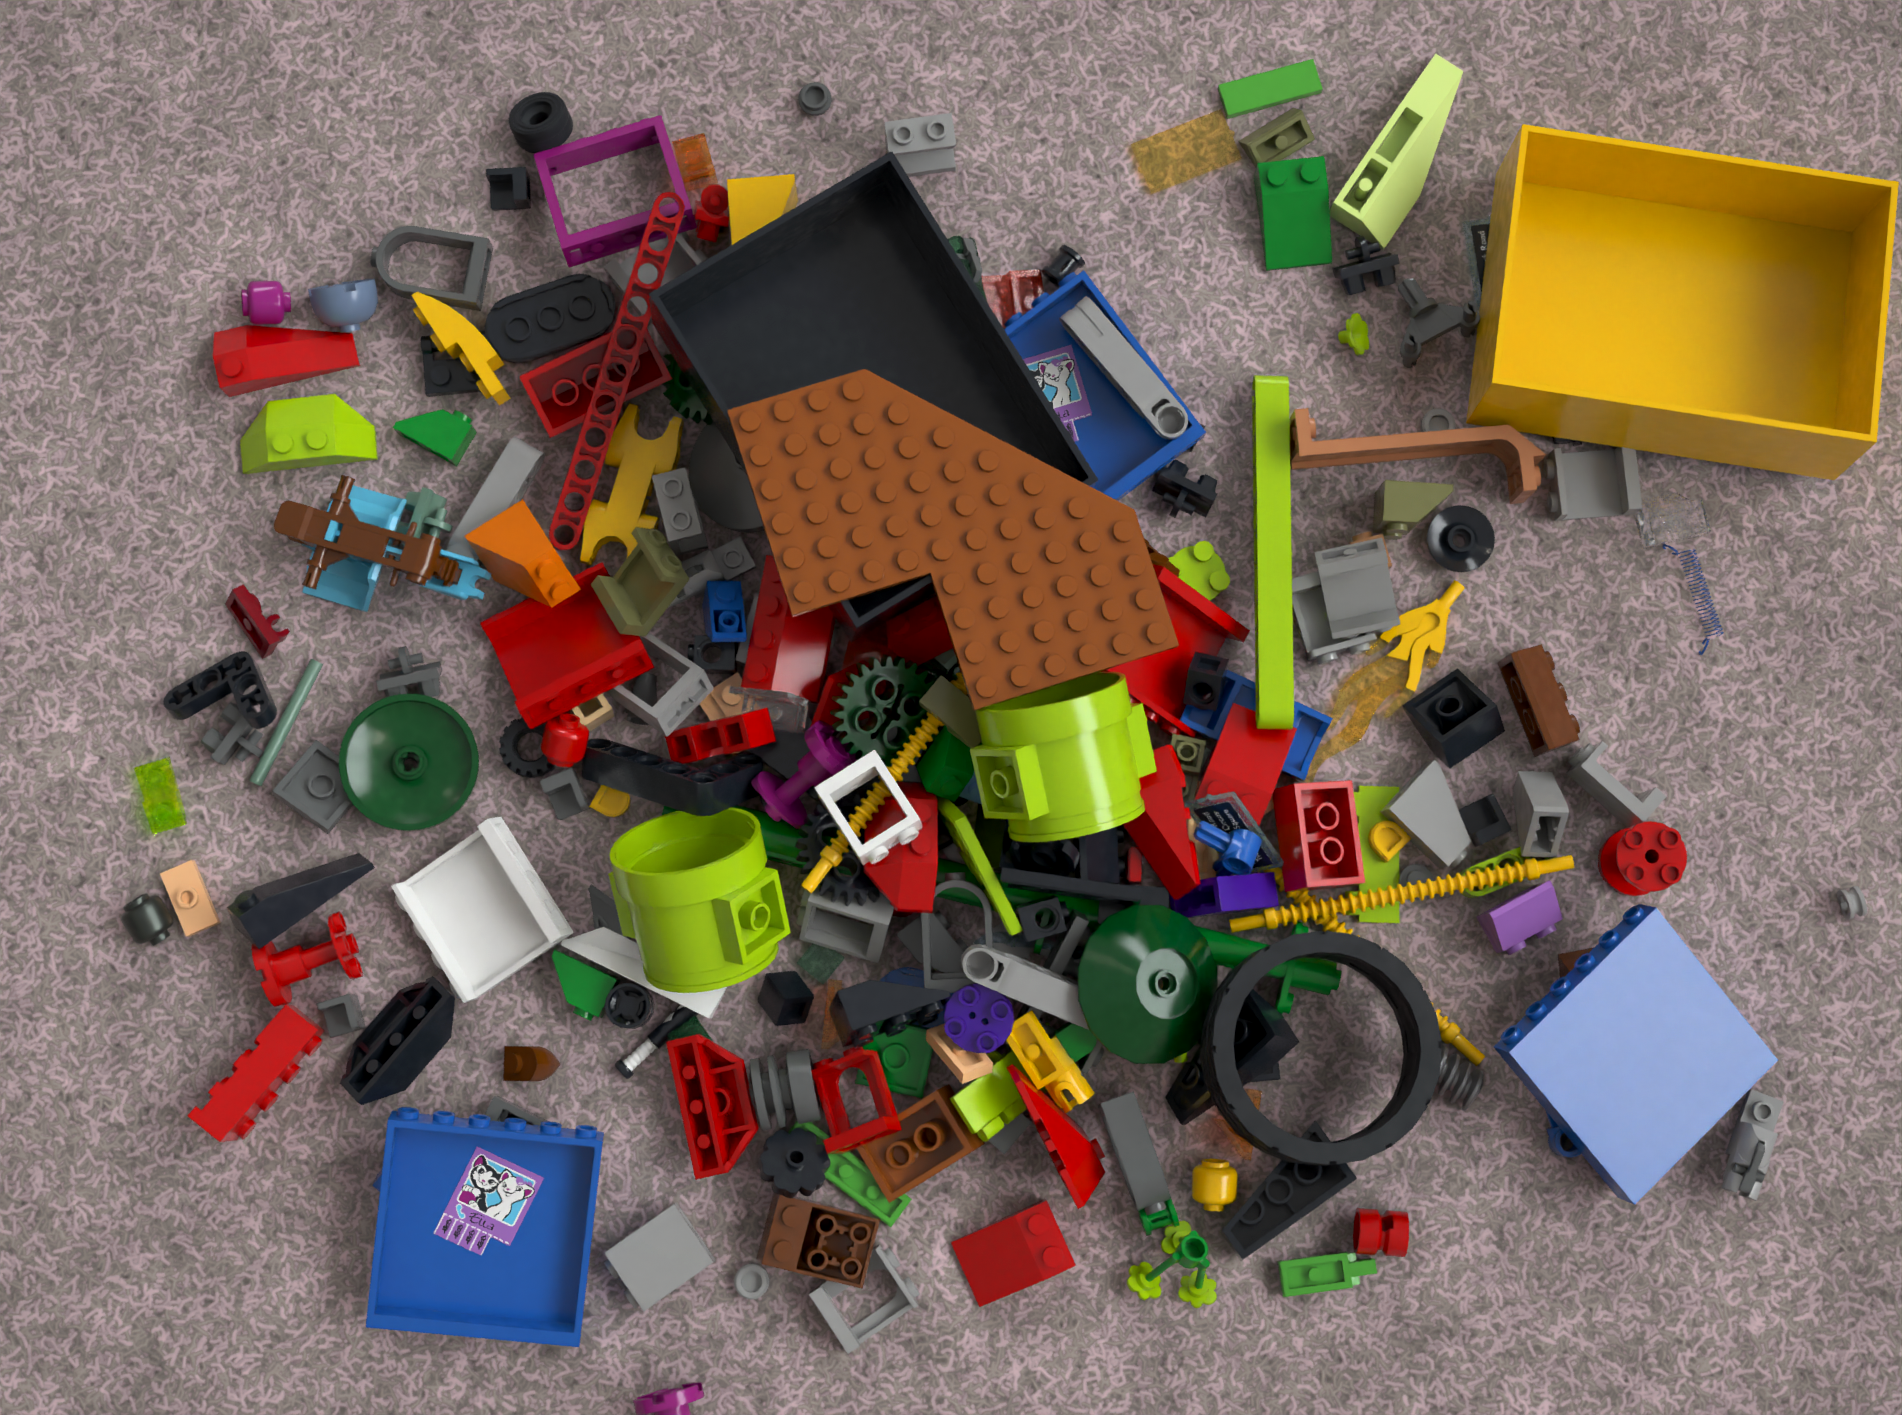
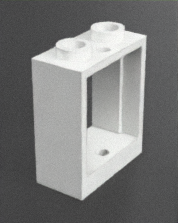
M875 750L814 787L818 797L862 865L869 861L871 864L879 862L889 854L888 849L899 842L901 845L909 843L919 835L918 830L923 828L917 813ZM879 775L906 818L862 845L835 802Z

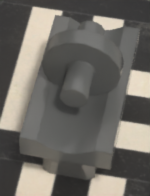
M404 646L398 649L399 658L388 660L390 670L401 667L402 670L380 674V679L376 680L378 690H384L386 697L408 694L406 685L418 683L421 695L434 697L440 694L439 677L442 673L440 661L413 667L412 665L424 663L422 653L410 655L408 648Z
M232 702L227 705L220 716L233 725L227 736L225 737L216 729L211 728L201 740V743L212 753L211 758L223 765H226L240 745L242 747L235 757L242 762L250 752L258 757L263 753L256 746L263 734L255 729L249 738L246 739L253 728L241 715L238 705Z

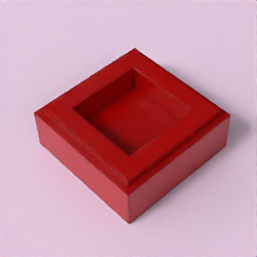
M1130 847L1127 850L1125 877L1127 883L1139 884L1141 882L1143 853L1139 847Z

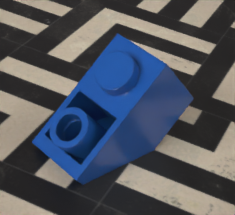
M707 581L702 603L705 633L711 642H746L747 634L741 581Z

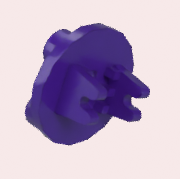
M978 983L967 984L957 990L946 1004L944 1028L947 1036L962 1049L974 1053H991L1003 1045L1012 1032L1014 1023L1012 1004L1005 995ZM971 1012H974V1013H975V1015H976L975 1018H972V1017L970 1016V1013H971ZM983 1018L988 1019L987 1024L983 1023Z

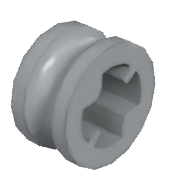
M1858 886L1851 887L1849 892L1845 889L1837 892L1841 912L1847 920L1853 919L1855 914L1858 916H1865L1867 914L1866 901Z

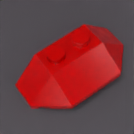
M897 782L920 818L923 828L918 830L919 835L909 843L901 845L899 842L888 849L889 854L879 862L871 864L869 861L864 864V872L879 891L890 901V904L896 911L932 913L938 867L937 797L932 793L926 792L923 783ZM892 794L890 797H884V805H878V813L873 812L871 814L873 820L865 822L867 828L864 829V844L906 818Z
M701 1034L667 1041L666 1045L695 1180L728 1173L759 1129L750 1097L749 1081L744 1060Z

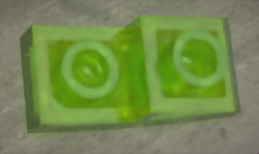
M170 756L134 767L144 797L142 805L152 834L186 825L185 810Z

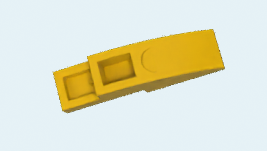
M419 292L412 294L411 296L418 305L413 311L423 326L430 324L435 333L430 335V338L440 353L447 350L453 359L459 356L469 373L475 370L481 378L476 384L486 399L493 397L499 406L511 399L494 373L495 370L505 364L479 330L448 305Z

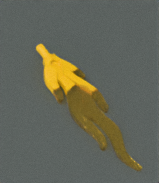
M1454 580L1439 600L1436 599L1426 606L1400 615L1401 625L1393 626L1390 630L1383 632L1379 639L1370 647V650L1365 652L1367 656H1371L1381 651L1393 638L1401 636L1400 642L1394 650L1354 673L1341 688L1329 716L1333 719L1326 731L1334 728L1347 706L1352 701L1358 699L1356 709L1346 727L1315 752L1306 776V783L1313 782L1318 768L1326 759L1352 747L1362 739L1375 711L1389 695L1400 688L1399 696L1389 705L1384 713V718L1386 719L1410 699L1420 680L1424 653L1427 647L1429 649L1427 667L1432 669L1436 666L1445 645L1447 619L1451 612L1449 608L1465 589L1461 583Z

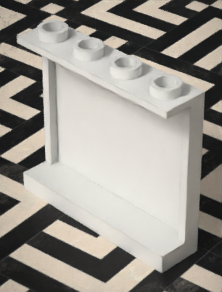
M502 817L485 820L477 826L479 830L405 882L396 883L391 886L396 894L397 904L409 914L414 922L413 928L415 933L427 943L432 951L431 957L433 962L439 969L445 972L450 980L449 986L451 991L463 1003L478 999L574 933Z

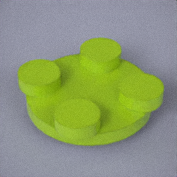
M1200 541L1194 546L1185 547L1179 550L1173 557L1168 558L1180 570L1178 577L1209 601L1216 598L1230 584V577L1226 573L1223 561L1214 552L1211 543L1207 541Z

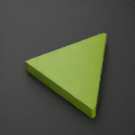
M936 795L938 811L940 812L938 814L952 836L956 847L961 848L962 851L959 854L970 872L975 876L980 885L984 884L986 889L982 891L987 896L994 911L999 914L1008 934L1013 936L1021 932L1023 929L967 817L949 799Z

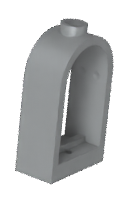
M648 633L646 636H640L648 655L657 657L683 676L653 707L621 685L614 687L608 692L615 701L668 737L714 688L706 672L701 667L654 635Z

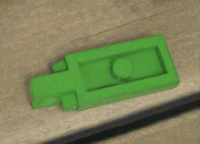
M1345 1251L1277 1261L1283 1297L1353 1288V1285L1360 1284L1359 1276L1377 1274L1375 1259L1357 1260L1356 1253L1354 1252L1348 1253Z

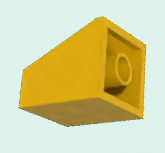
M795 174L727 179L732 245L796 208L798 194Z

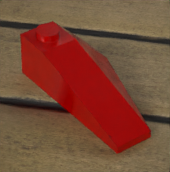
M244 325L214 333L213 360L219 388L228 397L360 366L352 333Z
M1165 745L1153 750L1157 772L1139 778L1141 785L1140 794L1144 800L1145 811L1137 818L1123 825L1172 898L1178 900L1201 883L1195 843L1189 839L1186 820L1191 819L1190 809L1184 808L1182 788L1186 787L1185 775L1173 746Z
M1013 1064L1006 1067L1078 1209L1085 1206L1105 1174V1170L1100 1162V1159L1104 1158L1105 1155L1097 1139L1095 1138L1090 1141L1084 1130L1040 1089L1038 1090L1034 1083Z

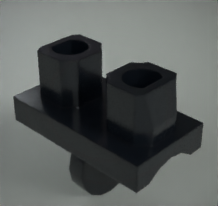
M1363 236L1356 237L1355 248L1345 250L1347 260L1358 258L1359 261L1333 267V273L1335 278L1341 279V284L1347 295L1366 291L1362 274L1373 271L1376 287L1396 283L1394 265L1400 264L1398 254L1392 255L1389 252L1370 257V254L1380 252L1379 243L1367 244Z
M1176 459L1173 460L1167 468H1162L1152 491L1163 496V502L1173 506L1169 514L1170 516L1176 518L1179 510L1191 516L1195 512L1206 518L1218 494L1215 492L1217 480L1205 474L1201 475L1198 482L1195 483L1185 478L1189 470L1187 465Z

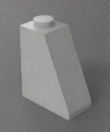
M1435 760L1425 763L1380 812L1389 821L1397 823L1412 838L1410 841L1439 869L1449 865L1455 867L1467 855L1464 849L1471 843V840L1442 769Z
M1518 771L1513 788V802L1521 856L1556 857L1569 815L1568 805L1552 772Z

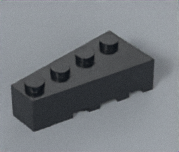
M1316 1120L1301 1137L1313 1142H1331ZM1281 1160L1223 1228L1221 1234L1239 1260L1243 1261L1350 1185L1357 1177L1347 1163L1309 1165Z

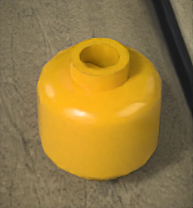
M1202 1159L1201 1164L1194 1167L1192 1171V1198L1196 1202L1202 1203L1204 1210L1224 1211V1205L1233 1203L1237 1198V1170L1229 1166L1228 1160Z

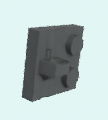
M317 740L314 741L272 790L274 797L327 834L332 831L340 819L353 806L341 781L339 756Z

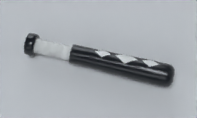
M680 1004L647 1036L648 1039L640 1047L633 1051L627 1059L618 1060L615 1063V1067L626 1079H629L633 1076V1070L637 1065L644 1061L655 1049H660L699 1013Z

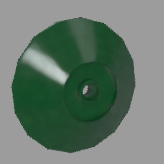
M1131 905L1108 916L1088 938L1078 965V1002L1089 1030L1110 1053L1134 1064H1164L1190 1051L1201 1038L1204 1018L1211 998L1218 988L1217 966L1207 939L1187 917L1163 905ZM1160 978L1163 981L1162 989L1158 987V980Z

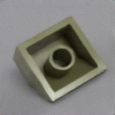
M1385 480L1374 495L1373 533H1383L1384 539L1388 540L1402 539V535H1407L1453 492L1454 484Z

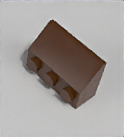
M1542 644L1510 653L1497 663L1534 757L1580 740L1578 737V733H1580L1579 723L1576 717L1568 712L1565 704L1568 700L1565 688L1562 683L1556 682L1552 670H1555L1553 658L1549 651H1544Z

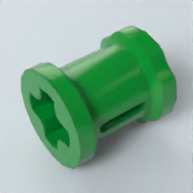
M1172 1199L1164 1201L1166 1209L1146 1215L1145 1209L1138 1211L1146 1236L1152 1235L1153 1230L1171 1224L1174 1227L1180 1225Z

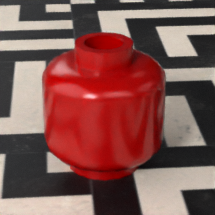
M562 713L559 717L547 721L541 742V751L551 764L559 767H571L574 763L581 761L585 755L589 730L587 726L580 723L578 716Z

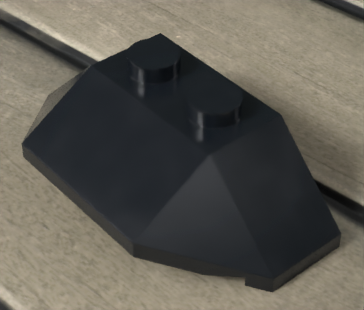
M433 976L424 982L415 983L397 992L353 1043L346 1065V1073L342 1076L340 1084L357 1103L364 1105L405 1091L451 1038L455 997Z

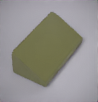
M1292 108L1239 140V143L1256 168L1258 163L1281 161L1314 141L1315 138L1303 111Z

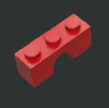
M768 707L674 730L668 737L665 736L671 760L682 764L720 754L725 755L776 741Z

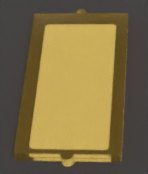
M1221 109L1131 144L1139 164L1138 172L1143 174L1151 195L1242 159L1233 138L1235 132L1229 129Z

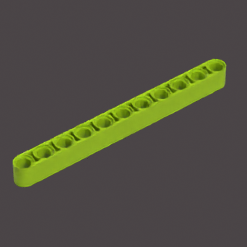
M1254 375L1252 390H1255V396H1252L1256 727L1257 729L1292 730L1294 723L1289 379L1288 376Z

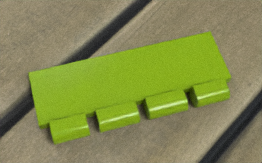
M1358 786V792H1354L1365 883L1358 884V891H1361L1363 894H1367L1368 889H1371L1372 892H1377L1378 887L1385 891L1389 885L1392 889H1395L1397 884H1399V851L1385 863L1372 850L1368 841L1369 832L1375 824L1389 821L1380 811L1399 792V787ZM1345 891V898L1348 897L1349 893L1357 896L1358 891ZM1399 901L1395 902L1394 906L1386 903L1384 908L1376 905L1375 910L1366 907L1365 912H1362L1361 909H1356L1355 914H1352L1351 911H1346V916H1358V923H1400Z
M1010 1050L993 1064L992 1073L972 1080L950 1098L972 1134L977 1133L984 1142H987L1003 1129L1004 1123L1009 1124L1027 1109L1006 1067L1013 1064L1030 1081L1032 1080L1013 1050ZM1045 1086L1040 1088L1043 1093L1046 1094L1048 1092Z

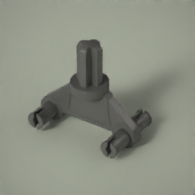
M1407 278L1398 285L1399 293L1411 309L1408 314L1410 323L1400 346V355L1403 358L1402 362L1405 367L1412 368V364L1413 366L1417 364V359L1421 355V346L1459 326L1461 327L1460 332L1462 336L1469 338L1470 334L1474 335L1475 328L1478 327L1480 315L1477 312L1478 305L1474 301H1468V305L1465 303L1463 307L1437 303L1434 298L1426 297L1413 278Z

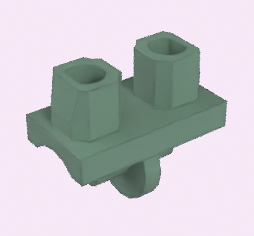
M422 487L421 492L409 491L405 498L407 502L404 509L413 512L410 523L400 521L396 532L406 534L411 522H416L417 528L413 536L416 538H420L421 533L437 538L440 532L451 533L453 526L444 522L448 512L444 509L447 501L446 498Z

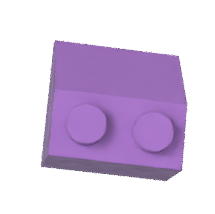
M1550 880L1535 884L1477 916L1496 953L1506 950L1508 955L1526 947L1527 945L1524 940L1534 934L1540 939L1557 930L1554 924L1563 919L1555 890Z

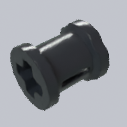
M1062 245L1059 248L1060 253L1050 266H1044L1041 270L1044 277L1058 288H1060L1058 283L1063 278L1085 265L1083 258L1066 245ZM1065 263H1067V265L1064 267V269L1060 272V269L1062 268V266H1063Z

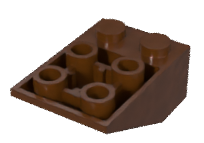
M773 1193L756 1259L763 1265L863 1289L880 1219L797 1196L790 1199L783 1196V1194Z

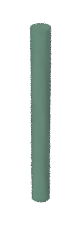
M310 659L249 781L262 786L323 666L322 663Z

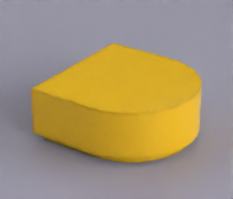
M601 785L589 807L607 817L615 818L626 813L631 799L628 793Z
M1382 821L1375 824L1368 835L1370 847L1385 863L1412 839L1393 821Z

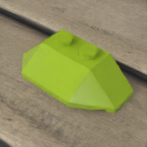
M336 394L267 401L240 440L243 474L378 460L375 426Z

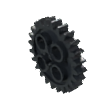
M857 794L852 803H848L846 796L838 800L837 805L847 822L850 821L848 817L850 814H856L855 807L862 806L860 797ZM819 804L816 805L813 811L814 815L808 814L804 822L807 826L802 825L798 831V834L803 838L797 840L795 847L804 851L798 853L796 861L806 862L800 871L801 874H809L822 858L820 852L825 846H828L822 840V836H830L836 839L838 837L836 832L840 830L826 807L824 808ZM861 833V836H860V837H857V838L859 839L860 843L863 845V844H864V834ZM848 845L850 851L841 854L843 860L837 867L843 866L848 868L852 877L842 876L838 872L837 867L832 866L819 883L821 888L818 895L822 896L827 891L832 892L831 902L833 903L839 896H844L845 906H849L854 897H856L858 904L863 906L867 895L875 903L880 897L879 889L866 875L864 865H862L851 846Z

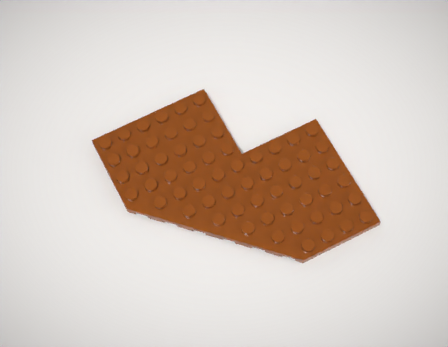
M866 369L727 410L792 617L930 575L973 711L1179 646L1135 510Z

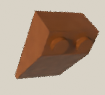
M949 1084L898 1114L897 1116L902 1128L901 1131L857 1148L889 1203L985 1144L977 1133L972 1134L951 1102L950 1098L955 1093Z

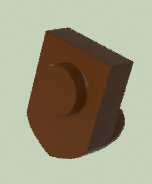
M504 1046L503 1081H542L555 1073L560 1066V1062L551 1051L540 1046Z

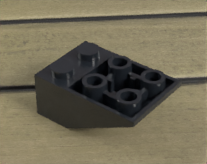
M868 980L837 991L829 1007V1012L842 1046L846 1047L853 1044L854 1048H860L874 1041L873 1037L885 1033L887 1037H891L904 1032L906 1025L918 1022L919 1026L937 1020L938 1014L944 1010L943 1007L951 996L949 991Z

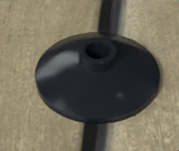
M1457 505L1442 510L1434 517L1427 531V546L1431 556L1440 566L1453 572H1470L1479 568L1489 559L1494 549L1495 535L1490 521L1483 513L1469 506ZM1459 535L1463 537L1464 545L1462 547L1454 545V536Z

